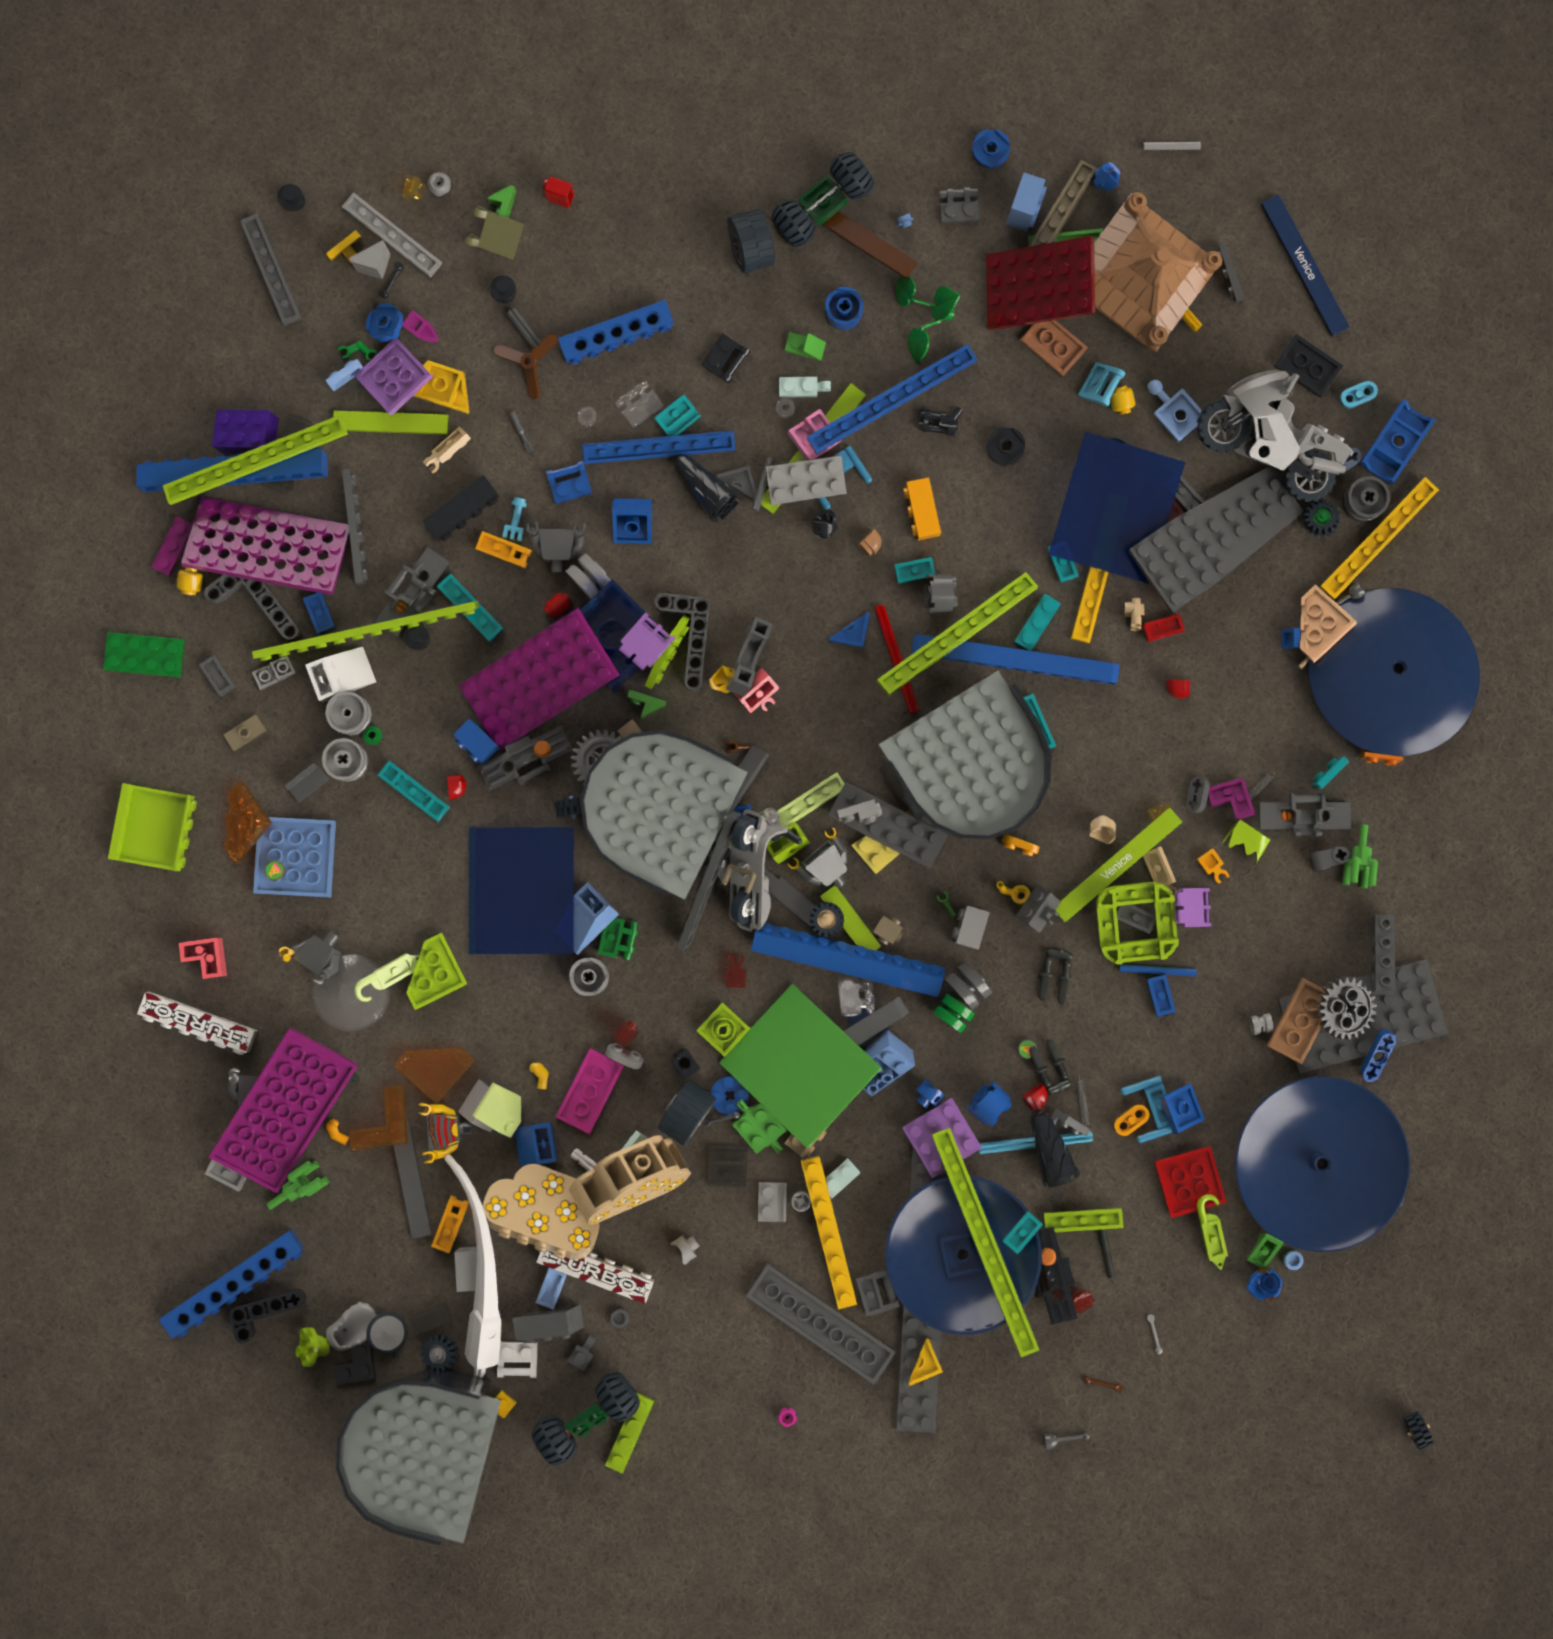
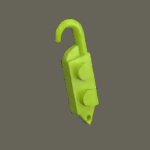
M1204 1195L1198 1200L1197 1211L1206 1255L1209 1261H1212L1222 1270L1228 1253L1221 1222L1217 1215L1206 1214L1204 1207L1205 1202L1208 1200H1213L1216 1205H1219V1202L1213 1195Z

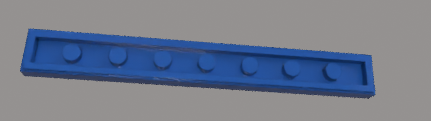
M734 430L582 444L584 464L736 451Z

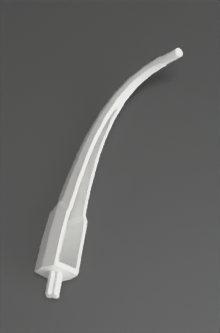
M446 1155L444 1160L459 1179L468 1197L475 1226L477 1246L474 1307L469 1316L465 1356L474 1367V1376L482 1378L486 1368L498 1364L500 1352L501 1318L498 1310L494 1252L488 1223L477 1192L462 1167L458 1165L451 1155Z

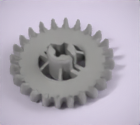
M597 729L596 736L589 732V739L582 736L584 743L576 742L580 748L572 749L577 755L571 756V759L576 760L571 766L577 767L573 774H580L577 781L584 780L582 784L584 786L587 773L598 759L597 757H600L605 747H609L621 740V735L615 738V732L612 731L608 736L606 729H604L601 735V732ZM602 747L601 751H594L596 748ZM591 756L592 764L589 765V757Z

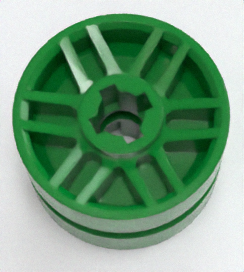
M946 994L941 1001L946 1006V1009L938 1005L933 1014L959 1033H962L967 1027L962 1019L970 1022L975 1013L949 994Z

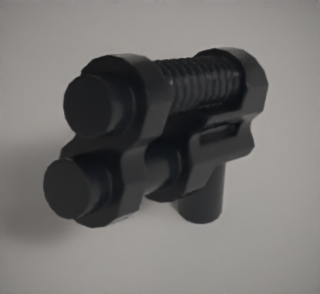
M956 407L951 416H947L945 412L939 414L932 413L927 409L921 411L920 418L924 419V422L919 421L918 429H922V432L930 431L954 436L955 430L957 431L959 421L957 419L963 410L960 407ZM929 420L939 421V426L930 425L928 422Z

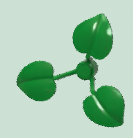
M899 276L895 295L896 301L900 306H908L911 300L912 302L932 307L931 316L935 321L921 326L920 329L913 328L908 336L910 354L917 363H921L929 348V336L923 330L935 324H940L941 320H952L954 317V307L961 295L949 287L941 286L934 295L935 304L917 300L913 297L916 292L914 280L910 276L907 279Z

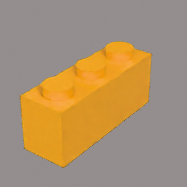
M929 477L906 482V488H903L905 500L909 499L910 503L907 511L909 518L913 517L914 525H911L913 536H917L918 541L940 536L941 530Z

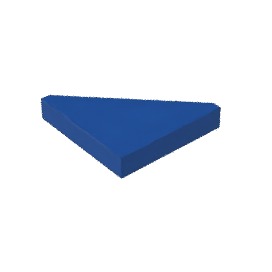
M870 613L864 614L830 637L829 642L863 648Z

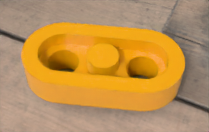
M1006 834L1003 835L1001 840L1004 843V847L1015 850V847L1022 849L1023 854L1031 857L1033 854H1038L1040 848L1037 845Z
M1140 1104L1132 1106L1114 1121L1115 1132L1121 1136L1131 1134L1148 1120V1109ZM1138 1110L1142 1112V1115L1139 1118L1135 1116V1113ZM1122 1122H1125L1127 1125L1125 1129L1120 1128Z

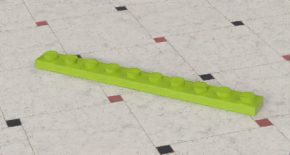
M338 415L165 484L163 489L167 501L170 505L346 436L348 432L342 416Z
M1025 572L877 679L878 685L888 697L1034 592L1038 585Z

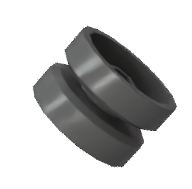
M1364 476L1356 480L1345 490L1342 498L1343 508L1351 519L1358 522H1369L1387 509L1390 502L1389 489L1381 479L1373 476Z
M964 961L957 967L963 979L961 980L955 973H950L945 978V981L973 1011L980 1004L978 998L974 995L975 992L983 999L989 997L993 992L981 975Z

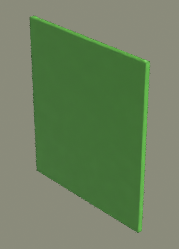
M794 984L789 986L720 1061V1064L807 1149L811 1147L815 1140L882 1069Z

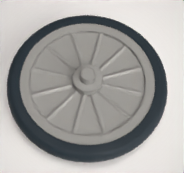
M384 1312L378 1314L370 1321L367 1327V1341L371 1348L379 1353L388 1354L395 1352L406 1340L407 1326L404 1320L395 1313Z

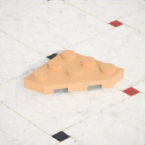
M1316 584L1301 597L1300 650L1315 663L1357 624L1355 619Z

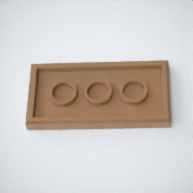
M1304 978L1301 979L1267 1043V1047L1302 1065L1322 1027L1320 1024L1323 1020L1317 1019L1321 1013L1316 1011V1009L1320 1008V1005L1316 1002L1322 1000L1319 994H1325L1323 988Z

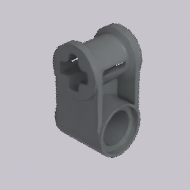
M1340 846L1310 853L1315 872L1347 862L1350 852L1347 848ZM1338 851L1339 853H1343L1341 860L1340 858H1336L1335 856L1336 854H1338Z

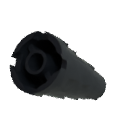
M680 455L674 461L676 472L685 481L689 490L714 523L719 522L717 517L723 520L736 508L738 502L735 499L741 500V495L735 489L733 490L725 482L719 480L692 457Z
M1043 1109L1034 1111L1030 1123L1035 1138V1148L1043 1186L1046 1187L1048 1184L1050 1188L1071 1182L1070 1176L1074 1175L1075 1179L1080 1176L1079 1169L1076 1167L1066 1144L1056 1129L1051 1115Z

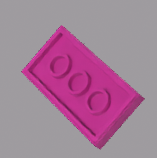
M590 1048L555 1118L590 1135L624 1065Z

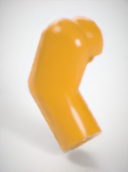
M330 1119L329 1123L326 1124L329 1137L346 1145L349 1136L339 1132L338 1120Z

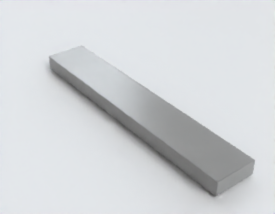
M354 192L343 204L342 209L430 278L442 265L439 259Z

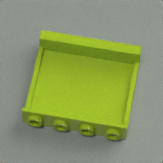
M122 783L108 859L180 872L186 862V858L183 856L184 850L188 849L189 846L187 835L188 830H191L193 826L191 814L195 811L197 805L196 800H194L195 796Z

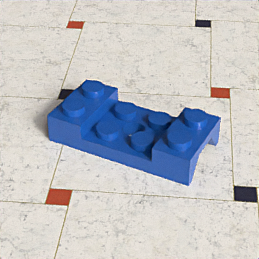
M1403 399L1358 465L1388 485H1392L1435 422V419L1421 415ZM1394 437H1400L1402 439V446H1396L1394 444Z

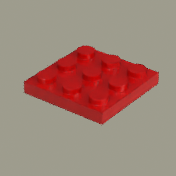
M1211 1146L1154 1161L1170 1218L1197 1211L1198 1200L1204 1195L1215 1196L1218 1199L1219 1205L1227 1203ZM1208 1200L1204 1204L1205 1208L1216 1206L1213 1200Z

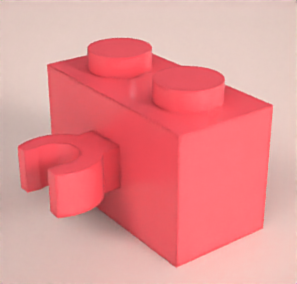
M760 668L755 674L750 690L744 697L733 694L750 713L759 706L764 711H767L765 703L770 701L773 705L775 704L771 695L779 687Z

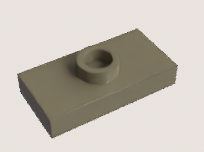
M255 714L225 733L224 737L233 751H236L267 730Z

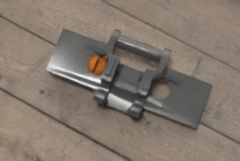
M427 547L412 569L403 564L401 567L403 569L388 590L385 589L384 591L391 599L375 622L380 623L411 616L416 611L422 613L436 593L433 589L434 584L450 562ZM426 571L429 574V578L427 581L422 582L418 576L421 572ZM408 573L412 575L411 584L405 593H401L398 597L395 596L394 593ZM406 625L400 626L401 630L391 633L398 637Z
M1290 793L1288 802H1259V828L1291 830V835L1322 836L1321 829H1351L1350 802H1326L1324 793L1319 795H1295ZM1296 803H1316V810L1296 809ZM1323 811L1328 813V819L1325 822L1322 817Z

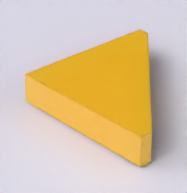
M926 1338L908 1381L909 1386L943 1372L929 1338Z

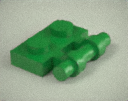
M615 918L603 929L598 954L617 958L620 950L624 951L623 959L630 960L631 954L635 950L633 945L635 936L638 935V923L631 921L628 929L624 928L625 920ZM622 933L628 934L626 946L620 945Z

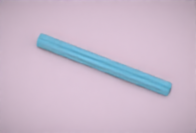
M1091 1131L1087 1136L1082 1133L1078 1135L1075 1133L1060 1134L1065 1144L1093 1141ZM1035 1138L979 1143L982 1148L978 1152L985 1154L1035 1148Z

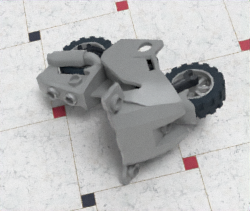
M1270 370L1251 375L1229 388L1227 395H1221L1222 400L1209 403L1205 409H1202L1200 417L1197 418L1198 425L1196 431L1199 435L1198 438L1203 442L1204 446L1217 452H1230L1234 449L1238 454L1267 466L1271 465L1283 470V482H1285L1286 490L1290 492V495L1302 501L1314 502L1326 497V494L1332 491L1333 484L1336 483L1335 475L1345 473L1346 466H1343L1348 456H1352L1354 453L1347 444L1343 443L1344 438L1337 434L1329 435L1327 433L1328 429L1319 424L1316 427L1307 423L1302 430L1297 429L1293 425L1291 417L1295 408L1293 403L1286 398L1294 393L1293 387L1299 378L1297 374L1290 376L1286 371ZM1225 412L1222 419H1220L1217 413ZM1215 417L1216 420L1214 424H1210L1212 418ZM1210 427L1217 428L1213 435L1210 432ZM1222 431L1223 440L1215 439V437ZM1226 433H1233L1231 438L1227 439ZM1318 448L1330 451V457L1320 451L1310 449ZM1297 477L1303 479L1300 484L1297 482ZM1307 481L1309 484V490H1305L1302 488V486ZM1312 481L1320 483L1316 488L1313 489Z

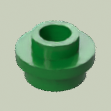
M369 726L363 732V739L369 745H376L382 740V732L376 726ZM371 732H375L376 734L375 738L370 739L369 734Z

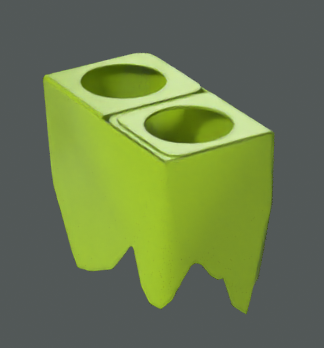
M1237 820L1222 844L1233 831L1229 848L1236 844H1244L1247 855L1256 851L1255 866L1269 844L1270 839L1242 820Z

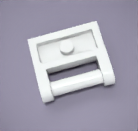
M500 1341L497 1377L530 1376V1378H537L538 1342ZM504 1362L531 1363V1368H504Z

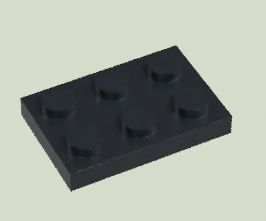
M1295 334L1274 364V367L1278 370L1286 371L1290 376L1293 374L1299 375L1297 383L1321 398L1343 365Z

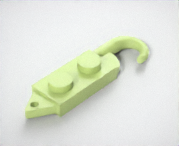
M405 953L373 971L372 974L357 982L354 989L355 996L360 1001L367 1002L371 1000L370 996L364 997L361 995V989L371 983L374 988L379 990L391 986L414 972L418 961L416 958L418 957L419 959L420 955Z

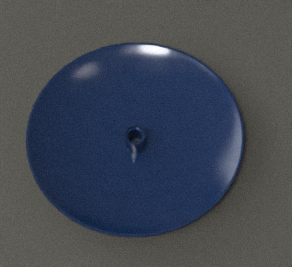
M1382 588L1365 592V596L1359 599L1349 598L1339 606L1355 619L1357 624L1315 663L1309 659L1308 666L1309 682L1314 700L1330 726L1347 741L1376 754L1410 756L1429 751L1449 740L1459 731L1470 716L1478 696L1480 684V669L1476 649L1462 623L1451 611L1436 600L1405 589ZM1393 666H1397L1400 669V674L1394 672Z
M1310 1077L1293 1081L1278 1088L1257 1105L1247 1119L1240 1134L1236 1149L1235 1171L1242 1199L1250 1214L1265 1231L1283 1243L1298 1249L1313 1252H1333L1352 1248L1365 1242L1389 1223L1400 1207L1407 1190L1410 1175V1155L1406 1136L1398 1119L1391 1109L1373 1092L1354 1082L1340 1078ZM1323 1158L1324 1165L1318 1168L1317 1161Z

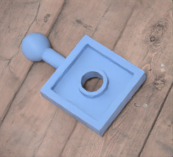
M1151 380L1148 383L1149 393L1157 395L1164 403L1153 415L1178 443L1197 427V418L1200 417L1202 410L1183 388L1170 399L1162 390L1163 385L1159 380ZM1182 411L1185 414V419L1178 420L1175 417V413Z

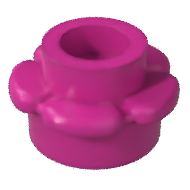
M792 1408L781 1409L778 1415L779 1423L784 1427H790L792 1424H795L797 1420L796 1412Z

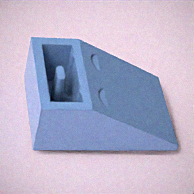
M587 882L573 896L556 931L578 955L619 913Z
M888 1030L875 1038L865 1050L882 1069L863 1090L873 1096L915 1066L913 1050Z

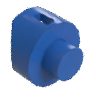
M1108 162L1096 169V178L1093 180L1094 185L1097 189H1104L1106 191L1116 188L1120 178V171L1117 166L1112 162Z
M924 1079L916 1089L920 1093L916 1100L925 1108L930 1103L937 1106L945 1096L939 1089H934L932 1083L927 1079Z

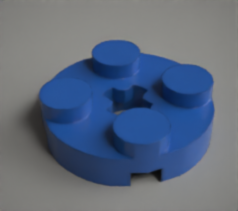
M996 129L981 131L975 137L972 147L973 157L976 162L988 169L999 167L1005 163L1010 152L1008 137ZM994 145L995 152H988L986 146Z
M379 304L374 312L371 311L368 314L366 329L377 341L395 340L399 337V332L403 325V314L392 304ZM387 319V323L384 326L381 325Z
M732 1076L719 1079L711 1090V1095L716 1097L713 1106L722 1114L732 1115L734 1112L740 1113L741 1109L736 1103L740 1102L741 1099H743L746 1105L748 1104L749 1091ZM734 1091L735 1093L733 1096L735 1097V1099H729L727 1101L725 1099V1092Z

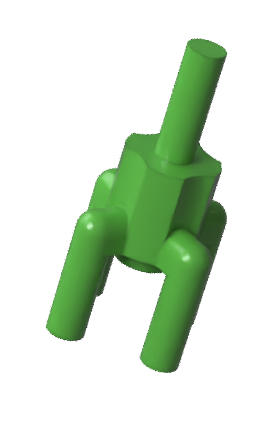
M1360 825L1359 846L1352 847V857L1344 863L1342 885L1350 886V883H1358V874L1361 871L1360 888L1368 889V886H1376L1378 861L1371 859L1372 848L1366 846L1368 825Z
M315 1160L312 1163L307 1161L288 1174L287 1178L289 1181L282 1186L283 1192L267 1203L268 1208L272 1210L287 1198L293 1202L305 1195L309 1197L329 1183L327 1177L322 1179L317 1177L310 1183L305 1177L320 1167Z

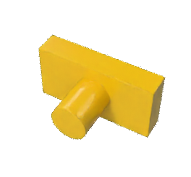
M355 230L326 253L328 258L332 261L343 253L351 264L349 258L357 254L351 245L361 238L360 234Z

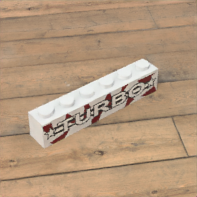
M145 992L137 1013L143 1016L142 1019L153 1023L155 1020L161 1022L160 1026L168 1029L172 1027L178 1028V1032L189 1036L191 1033L197 1035L196 1039L204 1042L208 1040L214 1041L215 1046L220 1048L228 1046L233 1048L232 1052L240 1055L251 1051L258 1030L152 992Z
M548 1250L539 1254L536 1263L646 1304L654 1283V1279L651 1278L652 1275L646 1272H641L640 1274L633 1272L634 1268L627 1265L620 1267L615 1265L616 1261L609 1258L602 1260L597 1258L598 1255L594 1252H590L586 1257L577 1260L566 1257L564 1259L553 1256V1252Z

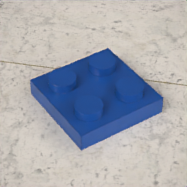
M1186 1084L1159 1097L1173 1134L1205 1120L1192 1084Z

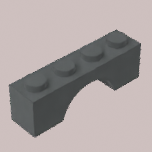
M755 616L748 625L726 690L742 697L750 690L756 674L755 666L768 640L773 624Z

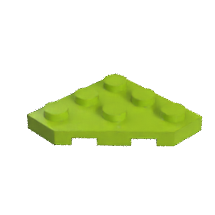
M683 615L671 632L670 636L673 635L675 640L654 663L646 681V687L652 689L655 683L659 684L664 676L662 671L666 670L670 662L669 660H673L677 652L675 650L676 647L680 645L683 637L687 635L690 629L687 626L690 621L689 617Z
M442 933L423 943L407 990V995L415 1010L467 985Z

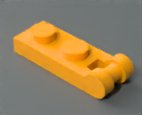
M483 531L475 548L480 552L526 569L528 564L526 563L528 556L532 554V550ZM516 551L521 553L519 559L514 558Z
M450 1196L431 1247L447 1253L451 1252L469 1201H461L456 1196ZM453 1206L460 1208L458 1214L452 1212Z

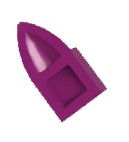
M412 310L403 321L402 326L421 340L438 342V336L433 326Z

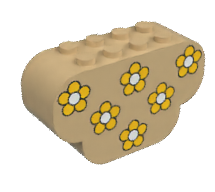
M657 1135L607 1156L594 1169L577 1178L571 1184L569 1191L587 1224L593 1225L672 1191L684 1183L691 1172L671 1138L663 1139L661 1135Z
M538 1164L523 1166L518 1170L513 1180L501 1179L490 1186L484 1199L483 1210L488 1226L494 1231L499 1232V1236L507 1239L513 1237L517 1239L516 1242L526 1246L528 1243L532 1244L536 1250L541 1252L548 1250L553 1252V1256L560 1259L566 1257L577 1260L589 1255L594 1248L599 1232V1223L587 1224L569 1191L571 1184L576 1178Z

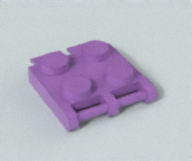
M647 613L639 619L620 641L623 645L619 648L629 659L635 654L636 657L632 662L642 670L646 666L651 667L675 640V637L667 634L660 624L657 625L652 621ZM645 620L648 621L653 627H655V629H653L652 627H650V626L645 622ZM658 632L663 634L668 639V641L665 640Z
M1210 888L1178 889L1177 893H1174V906H1179V910H1175V924L1179 923V927H1211V923H1209V909H1211V906L1208 905V892H1210Z

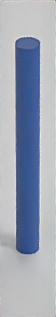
M1119 964V972L1181 976L1197 975V969Z

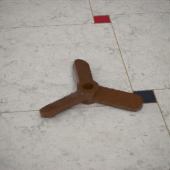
M549 334L530 353L526 354L503 345H498L494 348V353L497 357L517 363L525 369L528 392L531 399H538L540 397L536 372L537 363L557 344L558 337L555 334ZM530 358L531 363L528 365L527 360Z

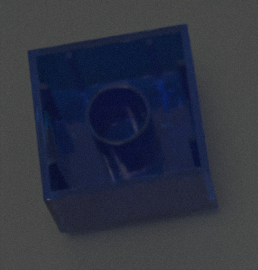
M612 579L580 611L619 673L618 677L606 684L615 693L640 669L632 662L636 655L633 654L629 659L619 648L623 645L620 641L646 612ZM645 620V622H646L650 627H652L653 629H655V627H653L648 621ZM658 632L665 640L667 639L663 634Z

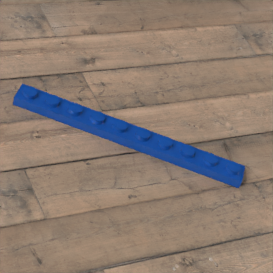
M967 344L812 433L806 439L815 454H818L976 363L977 358Z

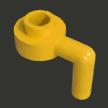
M1002 881L997 882L999 892L1011 896L1017 905H1024L1031 894L1030 890L1024 885H1017L1012 889L1005 887ZM1023 893L1025 894V897L1023 899H1019V894Z

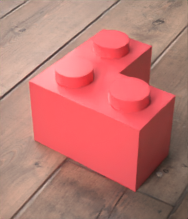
M222 938L179 943L181 962L200 960L203 979L227 976Z

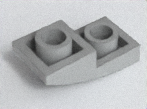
M288 656L270 662L269 665L252 672L259 690H263L295 674Z

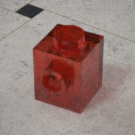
M624 1020L611 1036L626 1048L638 1035V1026L631 1020L628 1022Z

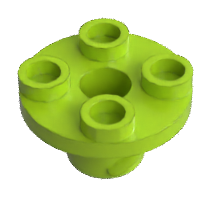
M306 1327L300 1329V1343L296 1347V1357L300 1358L304 1367H312L318 1357L329 1354L330 1344L327 1338L317 1335L314 1328Z

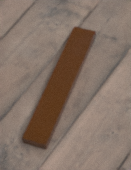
M839 211L822 224L905 279H907L917 265L915 260Z

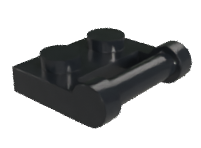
M722 333L701 366L725 382L730 383L733 379V374L743 359L748 357L750 350ZM734 350L738 351V355L726 372L721 371Z

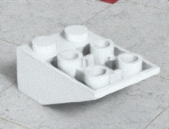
M363 647L331 655L305 665L318 700L322 703L329 701L337 693L353 692L376 683Z

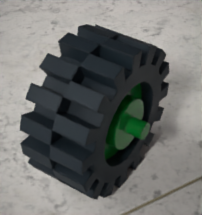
M1318 500L1316 504L1313 502L1306 509L1304 518L1306 530L1309 529L1310 534L1314 533L1315 537L1318 535L1324 537L1326 534L1328 537L1331 535V532L1334 533L1336 528H1338L1340 512L1337 511L1336 505L1332 506V502L1328 504L1326 503L1327 500H1323L1320 503V500Z

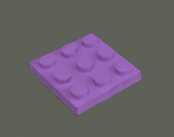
M398 339L392 340L355 375L359 382L391 416L433 378Z
M952 1097L902 1127L932 1178L945 1171L932 1139V1134L950 1128L962 1159L982 1148Z

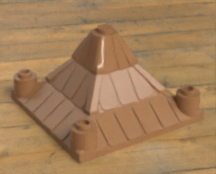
M1136 192L1128 196L1094 243L1095 308L1155 354L1161 345L1167 341L1168 335L1207 281L1221 266L1222 257L1216 251L1207 253L1153 210L1149 209L1146 206V197L1142 193Z

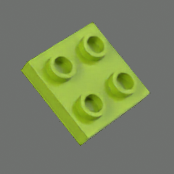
M722 1002L697 1029V1032L725 1057L751 1028Z

